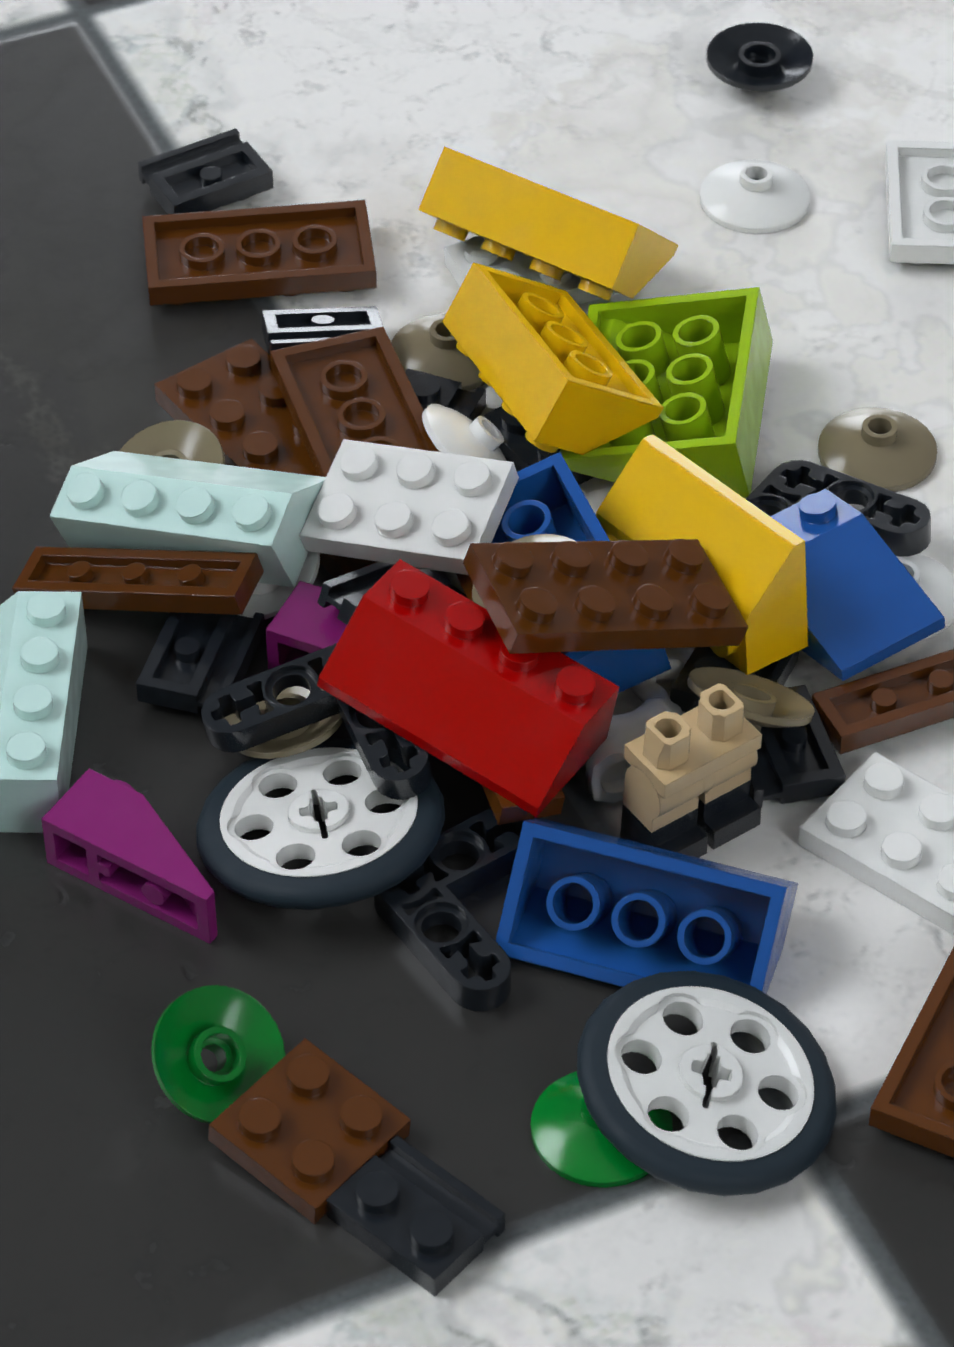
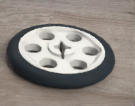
M330 737L314 748L296 755L274 759L252 758L225 776L206 798L196 825V847L205 867L225 888L249 901L276 908L302 910L344 906L378 895L401 883L422 866L437 845L445 821L444 796L433 777H431L427 788L415 797L396 800L382 795L375 787L352 739ZM391 748L388 750L391 766H395L399 772L410 769V767L403 763L397 749ZM343 775L358 777L357 780L344 785L328 783L330 780ZM288 788L294 790L291 794L284 797L270 798L264 796L274 789ZM386 803L398 804L400 806L395 811L389 813L370 811L375 806ZM313 805H319L322 821H325L328 837L326 839H323L321 836L319 823L315 819ZM262 829L270 831L268 835L257 840L240 838L243 834L252 830ZM369 845L378 848L369 855L353 856L348 854L351 849L358 846ZM294 859H308L312 861L308 866L296 870L282 868L283 864Z
M698 971L660 972L637 979L601 1002L586 1021L577 1046V1077L587 1110L603 1136L628 1161L653 1177L692 1192L719 1196L756 1194L785 1184L814 1164L830 1141L837 1116L836 1089L825 1053L809 1029L790 1010L756 987L723 975ZM669 1014L685 1016L693 1022L698 1033L693 1035L675 1033L668 1028L663 1017ZM735 1032L750 1033L762 1042L765 1050L760 1053L745 1052L736 1046L730 1035ZM628 1052H638L646 1055L653 1061L656 1071L649 1074L637 1073L625 1065L621 1055ZM711 1055L712 1063L709 1069V1077H712L711 1083L714 1088L709 1095L705 1107H703L702 1102L705 1096L706 1085H703V1076L701 1074ZM775 1088L782 1091L789 1097L793 1107L787 1110L774 1109L762 1101L758 1090ZM654 1109L669 1110L678 1116L684 1128L674 1132L662 1130L650 1120L648 1112ZM723 1127L739 1129L747 1134L753 1147L747 1150L731 1148L723 1143L718 1136L717 1130Z

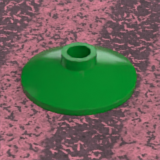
M207 985L182 994L164 1010L154 1030L151 1055L157 1081L172 1104L187 1116L202 1123L210 1124L285 1057V1047L280 1030L273 1017L255 998L229 986ZM203 1049L210 1050L216 1056L218 1065L215 1072L208 1070L201 1058V1051Z
M577 1071L559 1078L543 1091L533 1108L531 1137L537 1154L552 1171L571 1182L598 1188L626 1185L649 1174L628 1161L603 1136L587 1110ZM654 1109L648 1112L649 1118L655 1126L672 1132V1117L669 1110Z

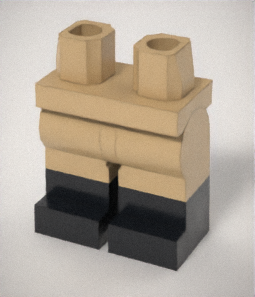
M718 683L702 691L698 706L682 715L664 711L646 721V732L644 735L624 744V759L631 766L627 768L625 773L620 838L699 858L707 854V844L714 850L760 825L761 807L750 797L751 767L757 764V750L761 748L762 734L744 717L743 702L726 685Z

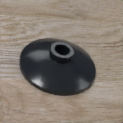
M744 23L729 27L714 36L707 47L706 60L711 72L724 83L743 90L767 92L785 89L802 81L812 68L813 51L806 39L791 29L769 23Z

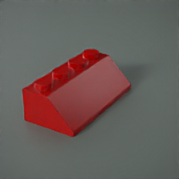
M401 559L363 595L320 673L317 683L319 688L535 817L542 812L556 794L607 739L620 688L618 685L561 652L509 654L487 609Z

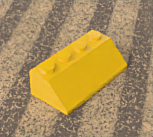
M445 146L418 209L437 218L434 230L465 242L468 232L485 238L481 249L509 261H513L516 251L533 258L529 269L561 281L564 271L581 278L578 289L610 301L613 291L633 299L668 263L678 248V244L638 223Z
M473 262L442 322L456 339V348L462 354L469 357L479 369V378L492 387L503 400L501 403L502 408L515 417L526 430L525 437L531 444L549 453H556L559 448L584 455L659 418L664 407L566 290Z
M654 434L643 438L596 511V516L609 540L698 539L748 625L740 646L710 648L717 656L724 657L746 675L808 647L805 541Z

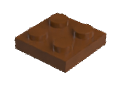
M305 1038L209 1124L208 1140L315 1224L327 1213L326 1199L371 1158L375 1155L380 1158L388 1151L392 1139L399 1136L404 1140L409 1136L411 1119Z

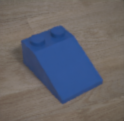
M826 488L817 493L807 495L800 502L770 516L805 541L808 647L802 649V651L842 681L945 628V618L866 517Z

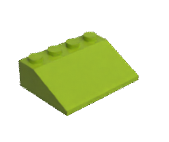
M760 287L590 304L587 316L664 409L659 418L584 455L560 449L570 470L615 482L641 440L654 434L740 496L747 498L751 494L773 344Z

